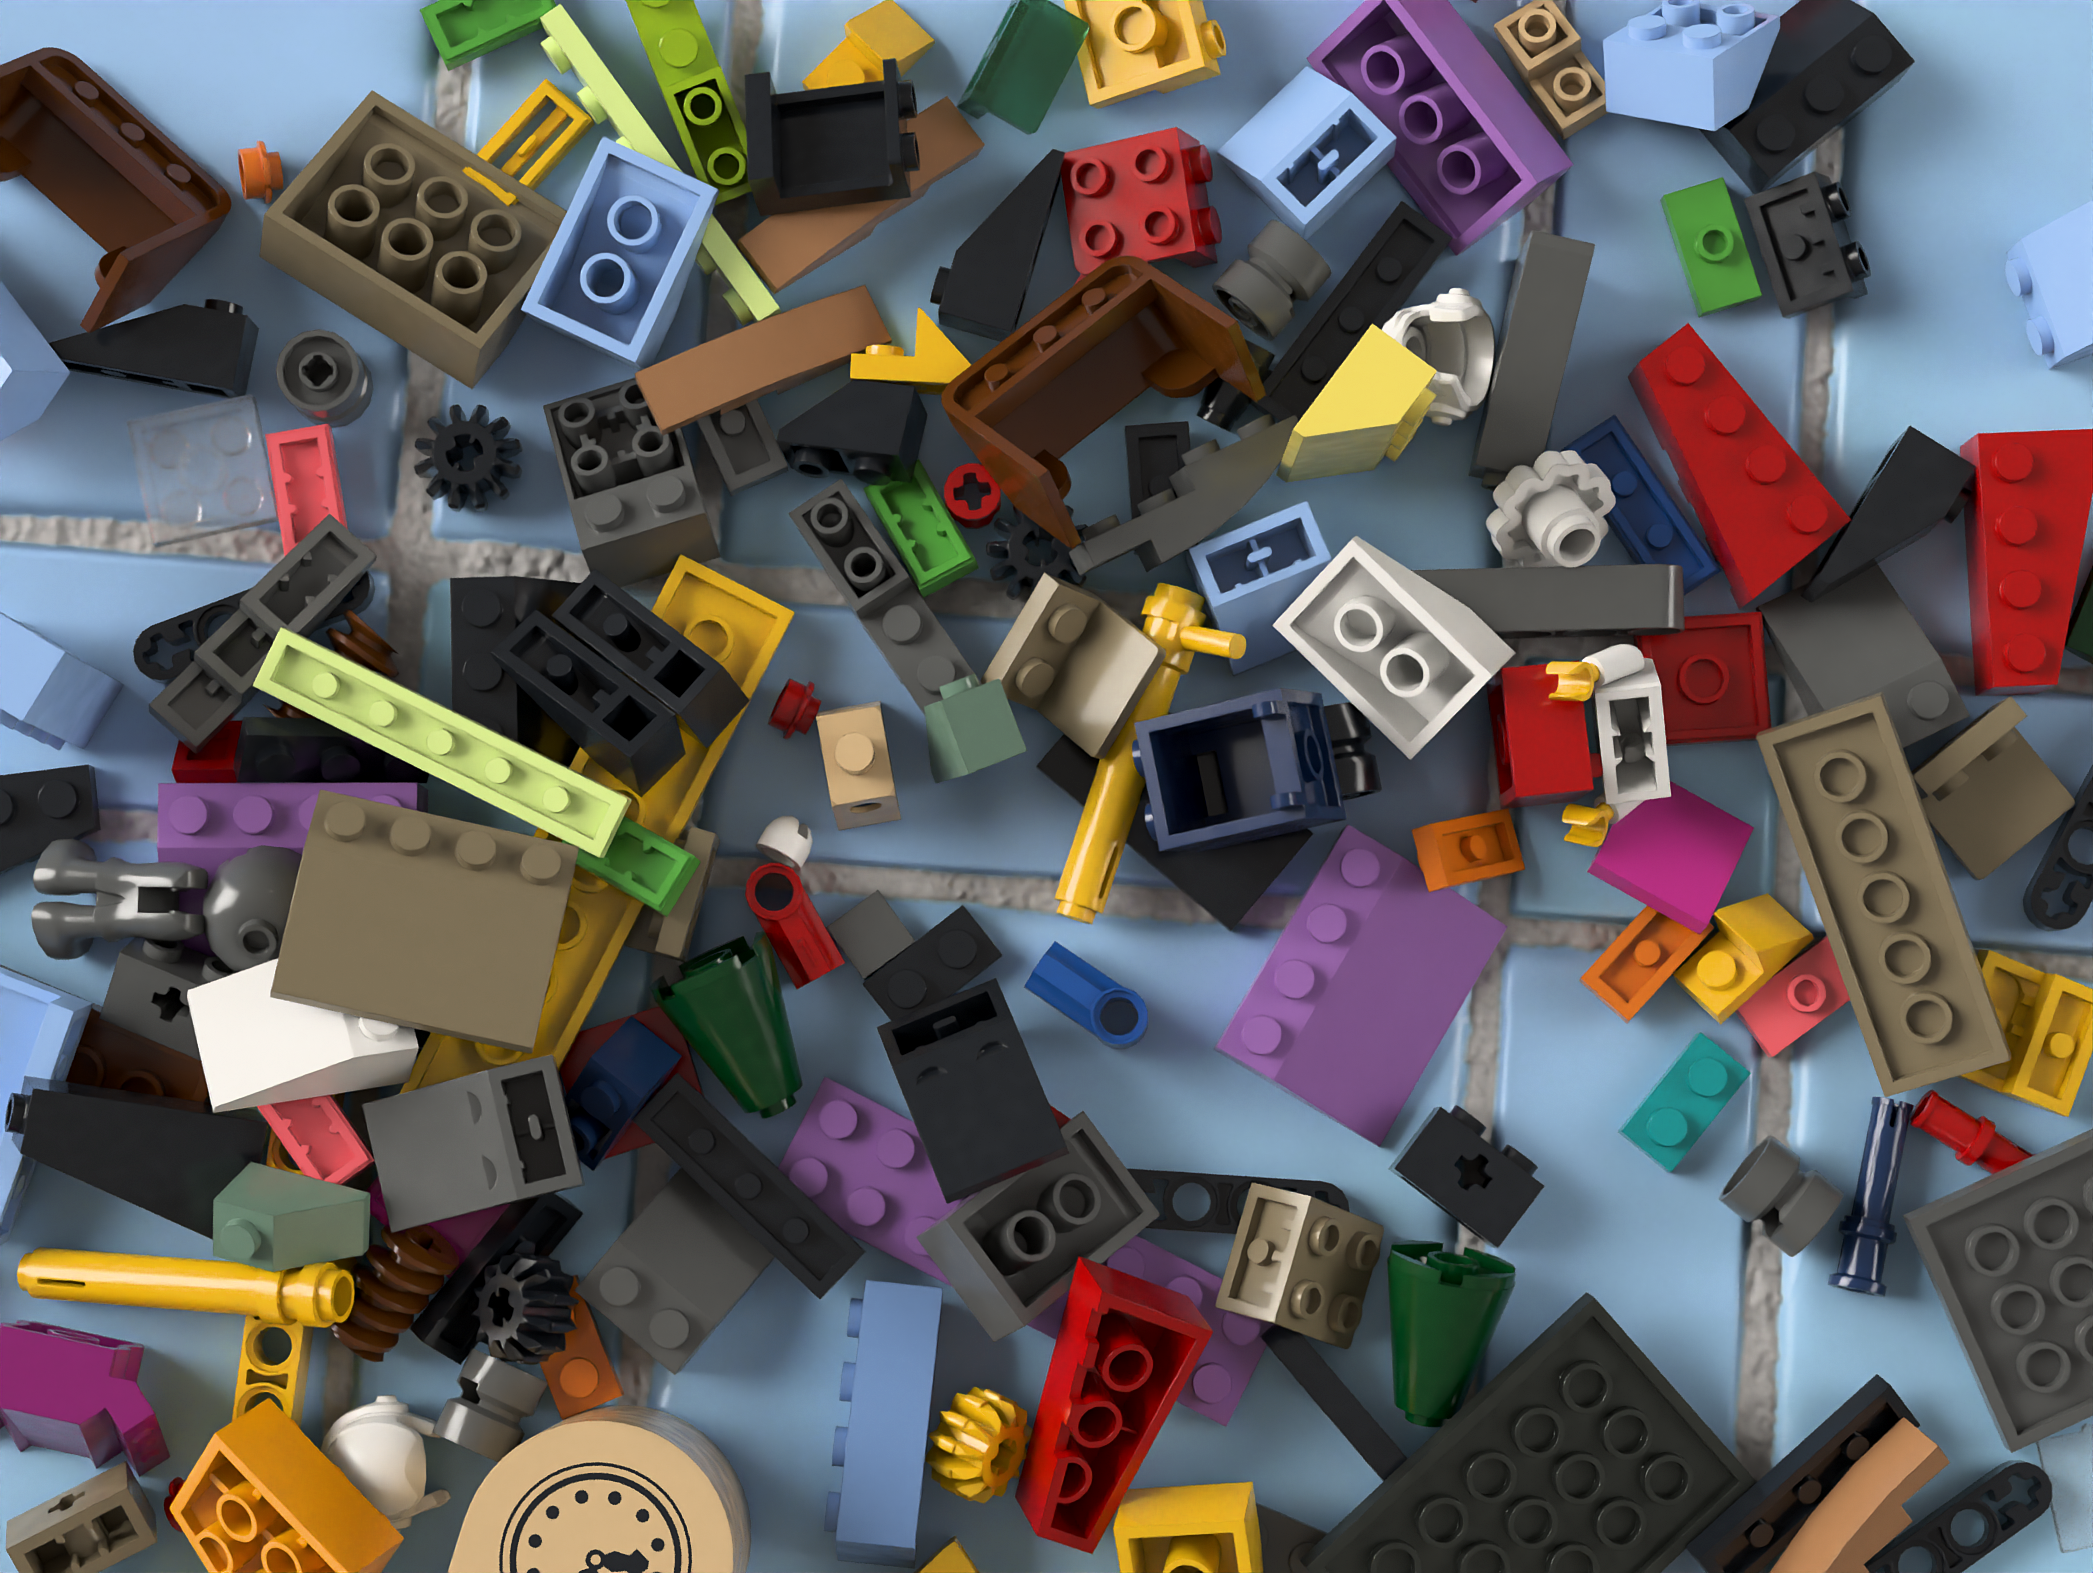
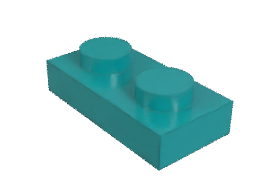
M1699 1032L1692 1038L1618 1130V1133L1666 1172H1672L1751 1072L1702 1032Z

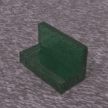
M1012 0L956 107L976 119L989 112L1025 134L1032 135L1038 130L1090 30L1089 24L1049 0Z

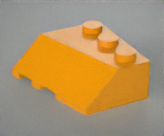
M267 1398L215 1432L169 1507L209 1573H381L404 1540V1537L391 1525L388 1518L362 1495L346 1478L343 1471L333 1464L301 1431L298 1424L289 1418L270 1398Z

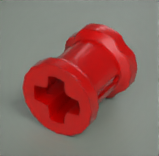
M967 463L957 467L949 474L944 485L945 506L953 520L959 522L964 528L980 529L989 525L994 516L1000 511L1001 488L983 465ZM976 483L979 492H990V495L981 498V508L969 510L966 500H955V498L964 495V485Z

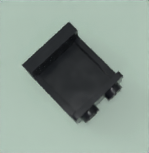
M896 58L883 60V81L782 94L776 93L770 72L745 75L748 182L760 216L911 197L910 171L920 170V155L916 133H907V119L917 118V102L913 81H902Z

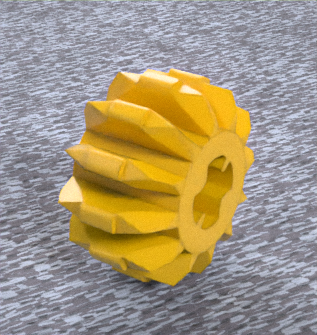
M973 1387L966 1395L956 1393L952 1399L950 1410L939 1412L940 1423L937 1429L928 1435L933 1441V1446L927 1452L925 1461L932 1466L931 1479L940 1483L943 1489L968 1501L975 1500L985 1504L993 1495L1002 1497L1011 1478L1019 1479L1018 1468L1022 1460L1026 1458L1027 1450L1025 1445L1029 1441L1033 1429L1026 1424L1027 1411L1019 1407L1017 1402L993 1390Z

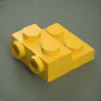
M1064 0L1089 105L1100 109L1153 90L1165 94L1221 75L1217 58L1226 55L1225 39L1215 19L1207 21L1202 0Z

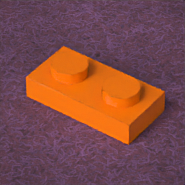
M1509 808L1431 823L1411 830L1417 849L1418 863L1424 874L1428 892L1526 870Z
M1646 906L1584 973L1579 981L1627 1024L1712 932L1714 926L1709 922L1708 926L1699 935L1655 909Z
M577 1274L573 1275V1284L569 1292L571 1297L580 1301L571 1311V1319L577 1329L565 1333V1351L550 1355L548 1362H539L562 1420L624 1395L590 1305L574 1291L581 1283Z

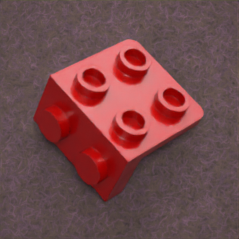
M1173 127L1065 153L1061 178L1074 266L1079 273L1087 276L1102 263L1119 256H1136L1149 264L1176 258L1193 268L1218 263L1215 244L1222 241V229L1215 207L1209 206L1206 183L1211 182L1213 178L1212 163L1207 148L1203 144L1200 145L1197 139L1180 128Z

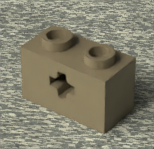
M127 1461L8 1520L6 1529V1551L19 1573H99L157 1543L156 1514Z

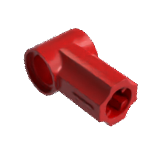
M768 863L758 867L751 873L745 890L748 905L767 935L796 990L845 963L806 893L800 877L792 868L781 863ZM770 874L784 876L793 888V897L790 903L784 909L778 911L763 908L755 896L759 881Z

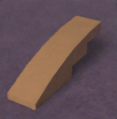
M948 96L917 114V118L907 120V133H916L920 155V170L910 171L911 197L774 214L739 239L736 245L773 294L778 293L869 237L877 224L923 197L931 184L979 155L985 144Z
M862 285L780 313L691 348L636 372L635 380L663 436L716 411H719L720 415L727 413L775 390L779 395L851 362V353L866 354L867 346L889 345L892 343V339L866 286Z
M1903 1417L1849 1469L1810 1514L1770 1573H1870L1864 1564L1913 1522L1901 1505L1945 1468L1950 1461L1935 1442Z

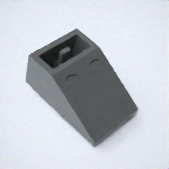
M635 378L543 406L581 551L590 573L596 569L621 588L670 573L680 554L697 563L721 557L682 427L662 436Z
M552 1054L481 1071L362 1104L391 1233L585 1186L556 1059Z

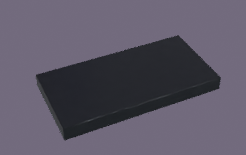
M1063 734L1038 763L1036 768L1084 808L1100 759L1090 756L1068 736ZM1217 752L1197 755L1209 817L1227 813L1228 807ZM1145 782L1126 844L1231 932L1310 839L1313 833L1307 828L1204 852L1159 851L1158 841L1152 839L1146 826L1145 806L1150 801Z

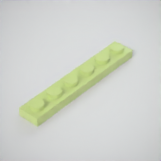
M559 4L540 17L548 36L547 39L540 43L543 50L561 74L571 69L584 86L576 94L592 119L598 125L607 119L620 136L615 142L682 172L563 6ZM711 214L695 262L706 276L714 270L718 272L729 288L721 296L742 326L751 320L756 323L780 314L781 310L716 218Z
M280 628L253 683L254 687L599 858L605 857L632 801V798L287 628Z

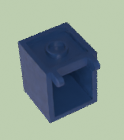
M1278 688L1134 723L1137 739L1132 744V755L1138 773L1141 777H1145L1150 803H1147L1145 806V821L1150 836L1154 841H1158L1159 851L1204 852L1347 820L1321 693ZM1216 751L1228 812L1209 817L1197 755Z

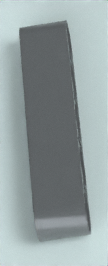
M1636 564L1411 570L1469 607L1501 639L1649 636L1677 634L1685 631L1683 567L1679 565Z

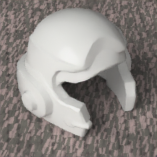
M1452 288L1448 294L1438 295L1436 302L1405 308L1396 312L1384 324L1382 331L1437 370L1428 387L1437 396L1425 415L1431 418L1433 424L1449 426L1454 420H1465L1473 411L1483 405L1489 393L1495 359V336L1490 316L1482 307L1479 299L1470 296L1469 291L1466 289Z
M395 1395L377 1396L375 1402L362 1405L345 1413L335 1421L324 1437L321 1452L343 1471L346 1478L378 1511L388 1518L391 1525L399 1533L402 1529L411 1526L413 1516L423 1511L440 1507L451 1499L450 1493L444 1489L424 1496L426 1455L423 1439L419 1433L429 1437L440 1438L441 1436L432 1432L437 1421L409 1412L408 1404L397 1401Z

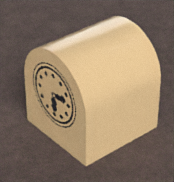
M618 1405L594 1408L571 1416L538 1433L515 1447L497 1463L481 1483L469 1505L447 1573H746L751 1548L749 1507L744 1489L729 1460L716 1444L693 1425L674 1415L647 1407Z

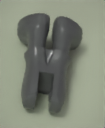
M58 839L52 841L42 852L35 867L33 883L39 893L53 896H74L81 893H96L97 895L96 906L47 901L40 902L34 906L31 919L37 942L45 954L55 960H70L81 957L89 952L94 937H102L110 943L129 937L175 941L190 939L205 933L204 915L179 911L180 892H187L190 889L205 890L208 887V872L198 866L184 862L136 864L116 857H112L105 862H98L94 850L85 842L75 839Z

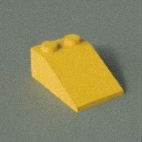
M1253 1482L1128 1489L1119 1505L1113 1526L1120 1573H1263L1262 1544Z

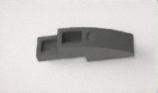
M1271 414L1265 415L1237 429L1236 431L1241 440L1220 449L1216 439L1183 454L1181 457L1186 466L1169 477L1177 494V499L1172 488L1139 503L1137 507L1141 516L1121 525L1115 514L1081 531L1085 542L1069 552L1079 575H1083L1136 550L1147 573L1178 556L1217 530L1248 503L1277 468L1283 458L1292 431L1299 422L1296 415L1276 424Z
M842 479L836 481L788 513L845 602L924 716V706L943 700L939 689L940 686L974 674L969 664L914 587L905 569Z

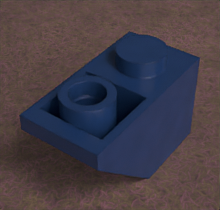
M633 1016L591 1056L565 1097L579 1160L592 1171L602 1163L634 1123L632 1119L658 1093L682 1057Z

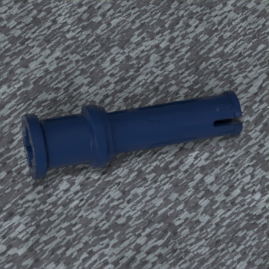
M1872 1097L1871 1104L1873 1106L1851 1216L1845 1215L1844 1221H1840L1838 1231L1844 1235L1837 1273L1829 1275L1828 1285L1861 1294L1885 1297L1887 1286L1881 1283L1888 1245L1894 1244L1897 1232H1894L1895 1226L1889 1224L1910 1113H1912L1914 1105L1903 1101L1895 1104L1894 1099Z

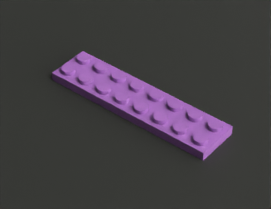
M824 1077L778 1168L846 1233L952 1286L916 1237L968 1196L949 1204L946 1203L913 1121ZM1135 1235L1101 1264L1184 1294L1191 1299L1213 1330V1334L1176 1402L1226 1427L1267 1346L1260 1336L1274 1324L1216 1308L1215 1304L1223 1279ZM1069 1290L1027 1325L1056 1340Z

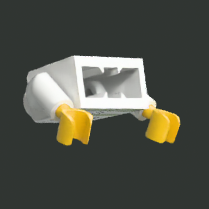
M1630 644L1611 646L1587 656L1582 662L1552 661L1546 667V674H1558L1559 676L1557 691L1549 694L1550 700L1587 701L1591 697L1597 753L1601 755L1603 768L1601 778L1604 792L1594 800L1595 808L1570 803L1563 811L1562 821L1572 824L1569 833L1564 837L1566 842L1598 847L1605 840L1608 823L1616 824L1645 800L1671 797L1660 680L1653 659L1644 658L1642 652Z

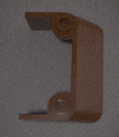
M46 47L0 65V182L8 181L19 175L24 176L108 252L100 259L95 269L94 276L100 289L80 324L90 334L149 304L220 229L232 206L230 196L216 180L74 54L59 48Z
M1119 256L1102 263L954 378L944 389L941 402L952 426L1011 503L1070 549H1073L1082 541L1063 502V499L1070 491L1072 483L1065 464L1059 460L1064 454L1149 387H1152L1166 397L1188 398L1197 395L1216 378L1220 377L1256 402L1267 394L1237 320L1136 256Z

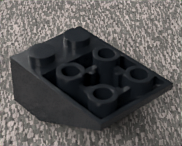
M996 978L877 1027L947 1204L1069 1154L1064 1138Z

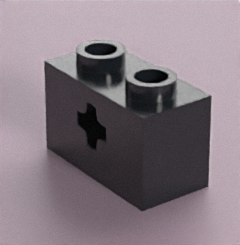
M1455 1105L1450 1113L1442 1107H1436L1389 1167V1170L1488 1246L1499 1248L1544 1188L1543 1184L1532 1177L1538 1167L1512 1146L1507 1144L1500 1152L1480 1136L1486 1130V1127L1461 1107ZM1478 1157L1482 1163L1477 1171L1485 1180L1481 1185L1466 1184L1461 1188L1457 1182L1460 1180L1462 1173L1454 1166L1458 1159L1472 1161Z

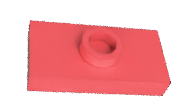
M322 424L265 434L284 555L286 556L328 514H331L348 530L332 427L329 424Z
M1827 935L1780 969L1735 1011L1768 1058L1778 1054L1850 1000Z
M332 1094L257 1106L304 1176L344 1186L375 1164L372 1151Z

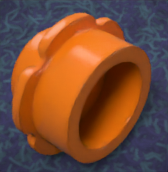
M257 141V146L254 148L238 149L239 175L244 199L263 198L265 204L272 201V190L283 189V173L279 153H267L263 141Z

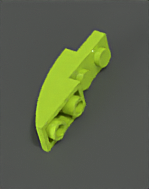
M625 0L696 179L719 190L714 206L751 192L752 190L748 182L746 129L694 0Z

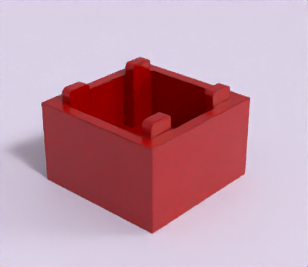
M1548 664L1501 668L1486 684L1500 809L1576 802L1594 790L1593 778H1599L1603 774L1601 755L1589 752L1584 701L1549 699V694L1557 691L1559 676L1558 674H1546Z

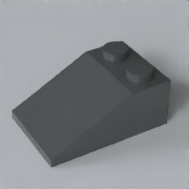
M1878 564L1812 603L1801 597L1807 586L1805 584L1755 608L1757 612H1762L1763 625L1808 716L1883 692L1903 748L1970 717L1941 657Z
M1084 1111L1059 1128L1069 1154L969 1195L916 1237L993 1342L1025 1327L1070 1290L1078 1256L1101 1264L1161 1215Z
M680 1168L620 1235L574 1291L675 1375L685 1367L774 1260L775 1256L684 1169Z

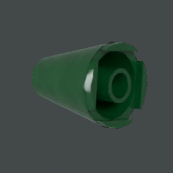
M763 931L756 932L751 947L748 946L744 936L682 963L678 967L683 978L670 986L664 975L651 984L649 989L654 997V1001L745 1113L759 1111L762 1119H766L789 1109L797 1102L793 1094L803 1086L772 945Z
M1407 1240L1394 1242L1391 1245L1390 1256L1387 1258L1394 1404L1399 1409L1406 1411L1405 1419L1413 1424L1425 1427L1443 1426L1444 1419H1451L1461 1410L1515 1287L1516 1268L1513 1264L1500 1257L1479 1250L1464 1247V1253L1460 1255L1442 1252L1444 1243Z

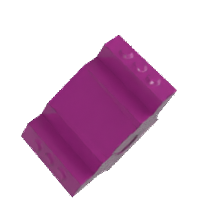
M17 1320L15 1324L1 1323L0 1429L5 1426L20 1453L30 1446L47 1448L90 1458L97 1469L123 1452L139 1477L170 1457L156 1414L137 1385L145 1348L143 1344L37 1321Z

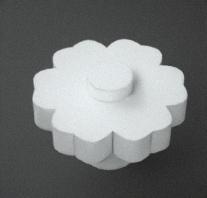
M1573 450L1560 453L1557 451H1546L1537 458L1533 468L1525 465L1516 466L1508 473L1505 481L1497 486L1493 492V499L1499 508L1488 516L1486 526L1491 533L1493 545L1505 560H1517L1522 567H1577L1588 562L1598 551L1601 540L1608 532V524L1603 516L1613 509L1616 504V498L1611 491L1610 480L1597 464H1586L1577 452Z

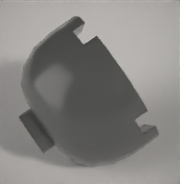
M261 845L249 848L246 854L237 856L230 862L227 859L218 867L204 895L205 936L211 950L229 968L240 972L279 957L302 858L301 854L284 847Z

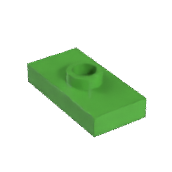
M439 0L420 9V12L448 71L544 28L540 17L555 8L556 4L554 0Z
M1721 177L1663 195L1660 200L1698 317L1700 318L1759 300L1762 293L1724 178Z
M919 459L916 462L912 483L891 480L887 485L870 484L863 488L870 504L923 598L979 569L973 553Z
M624 816L605 857L599 858L579 848L576 865L668 917L701 861L694 855ZM562 840V842H561V843L573 845V844H571V843H569V842H567V841H565V840Z

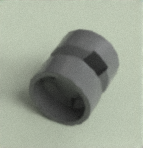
M1270 220L1248 245L1247 250L1250 259L1248 261L1235 259L1212 285V290L1216 297L1234 317L1255 334L1269 341H1273L1295 316L1292 303L1295 300L1308 302L1332 273L1322 256L1305 239L1277 220Z
M320 329L302 332L288 341L279 354L276 367L278 386L287 400L296 407L302 416L315 425L329 424L332 428L346 426L360 418L369 406L374 389L371 372L349 342L336 333Z
M1769 1135L1753 1149L1733 1173L1723 1188L1719 1200L1746 1222L1758 1219L1763 1222L1762 1235L1788 1256L1794 1257L1813 1240L1828 1222L1840 1204L1843 1192L1816 1170L1805 1173L1799 1170L1800 1157L1774 1136Z
M471 1348L456 1380L462 1389L460 1397L447 1399L432 1432L499 1462L515 1447L520 1445L525 1433L520 1427L519 1422L523 1417L534 1415L548 1382Z

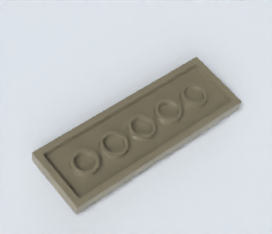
M1883 692L1759 732L1756 736L1884 1096H1892L2010 1061L2011 1052Z

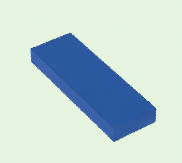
M1615 414L1560 451H1576L1586 464H1597L1610 480L1611 491L1616 498V504L1603 517L1635 564H1672L1682 566L1684 596L1721 572L1719 566Z

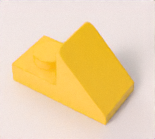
M885 0L850 19L844 25L846 38L802 81L803 89L813 90L883 81V60L896 58L902 77L935 44V40L893 0Z
M917 308L915 356H903L904 349L897 346H867L866 354L851 353L850 381L862 380L915 386L918 394L942 395L946 386L969 368L971 364L921 308Z
M1768 893L1718 909L1713 915L1719 932L1673 973L1676 983L1720 1025L1814 939L1812 933Z

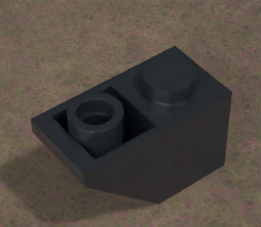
M853 380L779 429L776 441L790 467L808 477L826 478L830 473L855 476L858 480L871 485H887L891 480L912 483L928 414L915 386Z

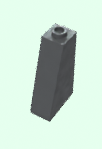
M1532 230L1516 259L1495 353L1491 385L1485 399L1468 476L1483 479L1481 486L1487 490L1494 492L1497 486L1505 481L1508 473L1516 466L1525 465L1533 468L1537 458L1545 451L1595 244Z

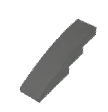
M328 514L240 599L239 609L194 652V661L149 704V713L197 755L260 691V689L253 686V683L280 628H287L309 638L376 561L377 555L331 514Z

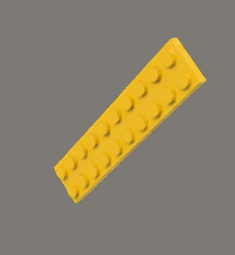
M681 554L651 610L664 622L720 663L750 701L795 614L794 611ZM750 701L708 748H705L679 727L686 754L642 797L598 765L581 747L569 768L632 798L624 816L674 844L676 838L679 839ZM537 828L533 836L560 843L563 840L540 828ZM576 865L532 1054L431 1032L412 1068L409 1082L404 1083L399 1094L551 1054L555 1057L558 1071H560L645 904Z

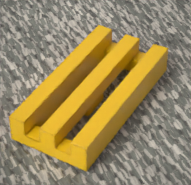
M547 79L539 85L477 154V156L492 164L551 100L557 107L500 169L509 176L514 177L569 116L573 119V122L519 180V182L533 191L595 124L589 115ZM465 167L462 170L467 176L485 186L507 206L515 205L519 202L516 199L517 196L510 192L506 193L496 183L472 168Z

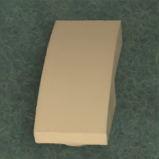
M1533 0L1494 24V32L1535 101L1563 140L1608 113L1606 112L1605 81L1581 51L1580 36L1553 0Z

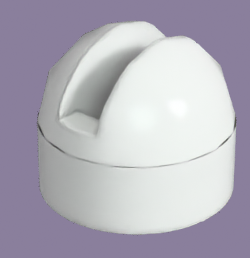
M781 816L772 820L764 829L756 847L761 853L776 863L784 864L793 870H801L813 844L811 830L805 824L799 825L798 819L794 816Z

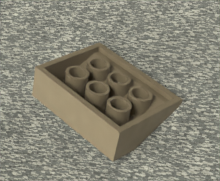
M372 90L264 214L259 257L473 389L507 347L525 319L526 314L521 310L522 305L567 211ZM465 167H470L496 183L506 193L510 192L517 196L516 199L519 202L515 205L507 206L485 186L467 176L462 170Z
M320 789L303 849L270 997L532 1054L573 882L579 847Z

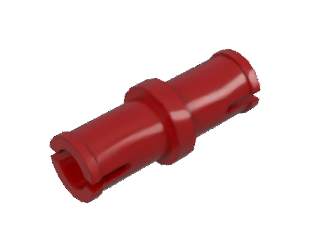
M1933 1089L1929 1090L1920 1099L1910 1117V1125L1921 1129L1956 1151V1160L1966 1166H1971L1975 1163L1991 1174L2036 1155L2031 1154L1996 1132L1995 1123L1985 1116H1981L1978 1119L1974 1118L1939 1096L1938 1092Z

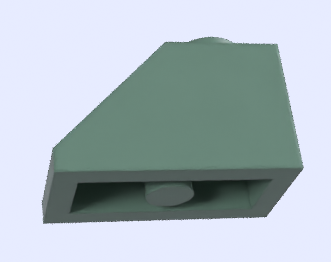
M974 673L940 686L939 689L943 700L924 706L930 767L935 783L973 773L1027 751L999 678L979 685Z
M250 1162L213 1200V1256L275 1272L313 1263L364 1255L369 1249L370 1193Z

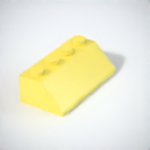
M1372 323L1294 427L1276 475L1287 483L1371 471L1377 467L1384 456L1395 462L1417 433L1416 430L1423 422V417L1437 396L1428 389L1437 370Z

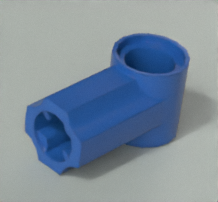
M1056 941L1043 955L1024 985L1025 989L1092 1033L1104 1045L1113 1049H1127L1136 1045L1144 1037L1148 1028V1010L1144 1000L1135 991L1121 986ZM1126 1002L1136 1009L1138 1022L1130 1033L1113 1035L1103 1028L1101 1016L1109 1004Z

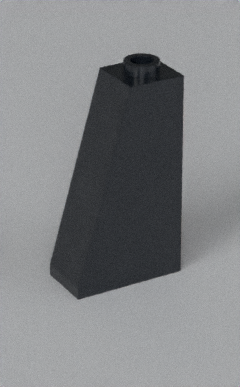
M24 1076L21 1094L11 1093L4 1124L5 1132L13 1133L12 1141L21 1154L212 1240L213 1200L250 1162L261 1163L268 1128L266 1119L255 1109L242 1108L213 1113L211 1103L30 1076Z

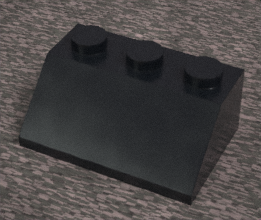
M1800 0L1780 16V29L1749 109L1716 131L1699 130L1755 195L1766 190L1897 84L1915 61L1873 12L1851 0Z
M519 576L450 578L452 710L570 767L580 746L492 658L491 651L535 610L570 634L556 622L552 615L581 583Z

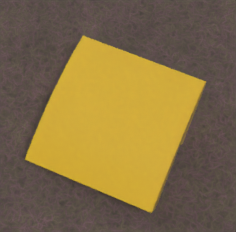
M1979 949L1977 959L2008 1043L2011 1059L2004 1063L1956 1077L2026 1104L2068 1117L2093 1052V989L2058 974L2041 972L1994 951Z

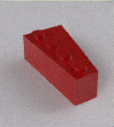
M1689 323L1643 358L1629 374L1628 379L1662 450H1666L1679 477L1677 482L1687 502H1691L1707 535L1705 540L1715 561L1719 560L1732 587L1729 590L1739 610L1851 521L1849 516Z
M2093 429L1977 433L1960 446V457L1975 465L1963 486L1972 491L1969 500L1964 506L1975 696L2039 694L2058 685L2093 495Z
M1078 1256L1015 1494L1017 1502L1037 1536L1093 1554L1213 1334V1330L1188 1296Z

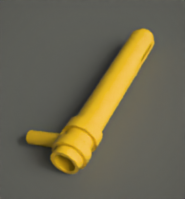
M1158 583L1154 596L1146 597L1140 615L1146 619L1142 632L1164 648L1166 656L1104 759L1099 760L1054 897L1055 900L1060 902L1056 913L1061 916L1092 925L1095 915L1103 914L1146 782L1145 777H1141L1133 760L1132 744L1137 739L1134 723L1168 715L1180 675L1188 674L1195 652L1239 659L1246 651V639L1242 634L1203 627L1206 615L1201 611L1205 598L1195 592L1170 584Z
M39 1247L33 1253H26L21 1258L17 1270V1281L23 1291H28L32 1298L250 1315L259 1316L264 1323L292 1325L299 1320L303 1326L328 1328L334 1322H344L351 1313L355 1290L350 1270L357 1264V1260L355 1257L271 1272L232 1261Z

